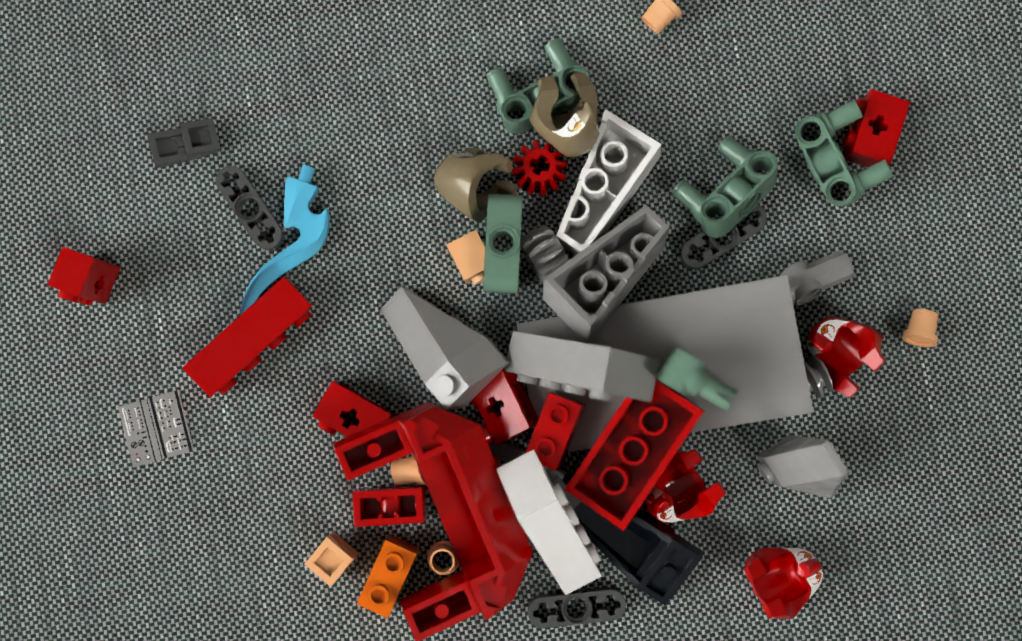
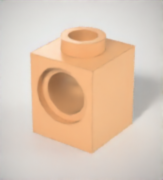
M477 230L446 244L465 283L467 284L471 281L474 285L482 283L484 281L485 246Z
M333 532L325 538L304 565L331 587L359 553Z

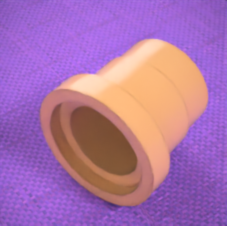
M655 0L641 19L652 31L659 34L673 19H678L682 12L672 0Z
M914 309L909 320L908 329L903 331L902 340L919 347L937 346L938 336L936 335L939 315L927 309Z
M413 453L410 457L391 463V476L396 486L414 483L418 485L426 484Z
M438 541L432 545L428 552V565L432 571L439 575H449L460 565L450 541ZM445 551L451 555L453 563L447 568L439 567L435 563L434 555L437 552Z

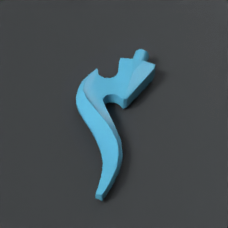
M303 164L298 179L287 176L285 182L283 226L286 229L298 228L300 237L296 242L263 265L252 278L244 295L240 315L255 303L275 280L317 254L327 239L330 223L329 210L325 209L318 215L313 214L310 210V205L320 189L310 184L315 169Z

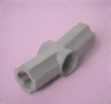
M839 250L808 264L806 261H798L784 269L780 276L788 275L793 304L803 305L817 298L823 290L851 279L854 271L848 255Z

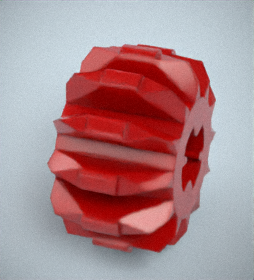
M534 140L532 151L523 145L520 148L523 156L515 155L513 157V163L518 167L512 169V176L521 177L516 183L518 188H523L529 184L527 195L529 196L534 194L535 188H539L540 196L545 197L546 186L551 191L557 192L559 187L556 181L564 182L566 179V175L561 170L567 168V161L558 160L562 154L557 150L551 153L552 145L546 142L544 149H539L538 140ZM539 163L545 164L544 170L540 172V175L535 174L534 167H537Z

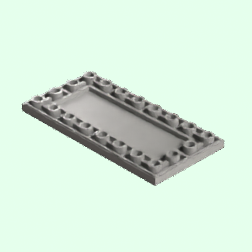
M788 275L619 305L590 342V344L612 347L659 359L657 375L673 348H679L704 362L710 376L738 390L734 399L718 393L720 397L731 402L726 411L718 408L715 404L698 394L695 396L689 394L688 397L681 394L705 410L691 432L814 413ZM559 316L517 324L518 332L584 343ZM539 378L536 385L527 383L529 399L538 418L549 392L555 391L586 404L568 452L592 448L625 399L623 396L612 394L611 401L589 397L590 389H586L585 396L565 392V384L562 383L560 390L539 386L541 380Z

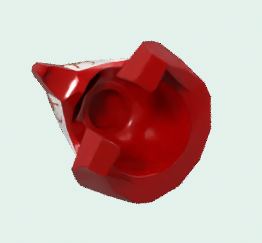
M826 316L811 329L806 339L807 348L812 356L815 355L824 362L832 380L833 390L848 398L855 395L861 389L849 378L853 372L864 363L874 372L878 371L887 360L881 354V342L884 337L879 331L867 324L839 316Z
M695 448L688 452L678 451L644 501L648 512L659 522L672 523L708 516L714 511L721 497L726 494L719 481L708 488L706 487L699 473L694 469V466L704 460Z
M760 548L749 556L746 560V567L743 568L754 593L761 602L762 608L769 619L794 618L820 587L824 577L821 562L811 551L804 548Z

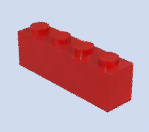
M285 275L185 364L182 369L210 398L217 391L224 395L237 383L233 377L242 369L247 373L262 360L258 354L267 346L274 350L287 338L283 332L288 327L294 324L298 328L312 315L308 309L312 307L313 303Z

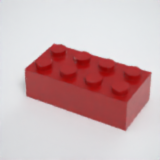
M656 379L651 402L625 397L564 490L624 531L705 410Z

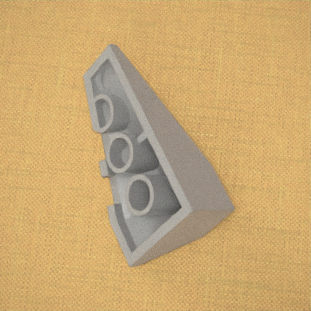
M401 287L380 309L422 381L445 410L464 408L510 363L489 337L466 326L456 317L450 316L436 308L434 304L406 287Z
M789 435L756 456L761 463L757 466L758 470L767 483L773 482L774 485L825 498L835 496L837 494L836 491L841 487L840 483L844 482L849 474L843 461L827 439Z

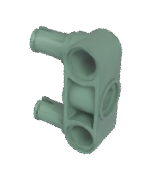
M556 38L544 47L556 70L553 77L559 88V97L552 107L551 116L561 115L579 103L580 96L577 90H572L567 86L570 82H573L571 79L573 73H586L590 79L589 72L572 60L561 38ZM497 67L488 72L486 77L497 98V110L506 130L512 134H520L534 128L529 117L539 94L537 83L539 80L517 91L514 90L503 67ZM514 110H521L525 113L519 119H512L508 116Z
M855 99L827 114L824 111L822 113L818 112L813 116L804 117L795 127L796 139L804 153V158L818 185H820L826 199L831 204L839 207L849 206L866 195V190L894 177L885 159L857 173L855 170L850 172V168L836 140H833L832 137L836 135L835 131L863 117ZM811 124L819 125L821 129L820 136L814 141H806L803 137L804 129ZM841 182L849 184L851 188L850 196L843 201L835 200L832 195L834 186Z
M730 135L725 137L719 144L718 153L738 167L735 171L727 175L710 195H704L685 179L678 182L672 191V196L692 211V216L701 224L702 231L713 238L723 237L744 217L749 215L758 203L775 187L777 181L778 161L773 153L764 150L750 151ZM765 170L768 173L759 174L756 171ZM719 214L723 216L722 218L716 220L709 218L711 215Z
M488 194L483 292L518 294L523 195ZM503 235L508 236L513 241L512 247L504 252L498 251L493 245L495 239Z
M675 347L656 379L687 397L689 394L692 396L698 394L724 411L728 409L731 402L720 397L718 393L734 399L738 392L735 388L733 389L710 376L704 362Z

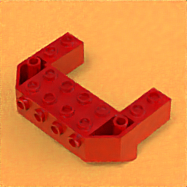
M430 402L333 443L334 451L347 481L413 453L460 564L461 571L399 599L415 641H421L480 612L485 620L492 618L514 600L533 553L527 540L529 537L516 517L496 470L502 464L497 456L493 457L489 445L492 444L485 425L480 426L473 419L450 410H445L443 407Z

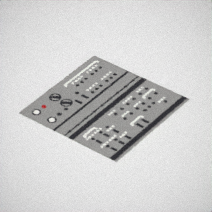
M179 390L118 407L133 468L194 451Z

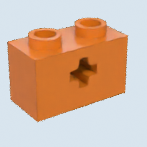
M389 535L383 543L356 604L388 618L394 609L420 548Z

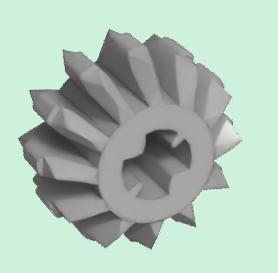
M545 225L527 232V235L521 238L520 247L523 254L542 283H544L545 277L569 261L558 238Z

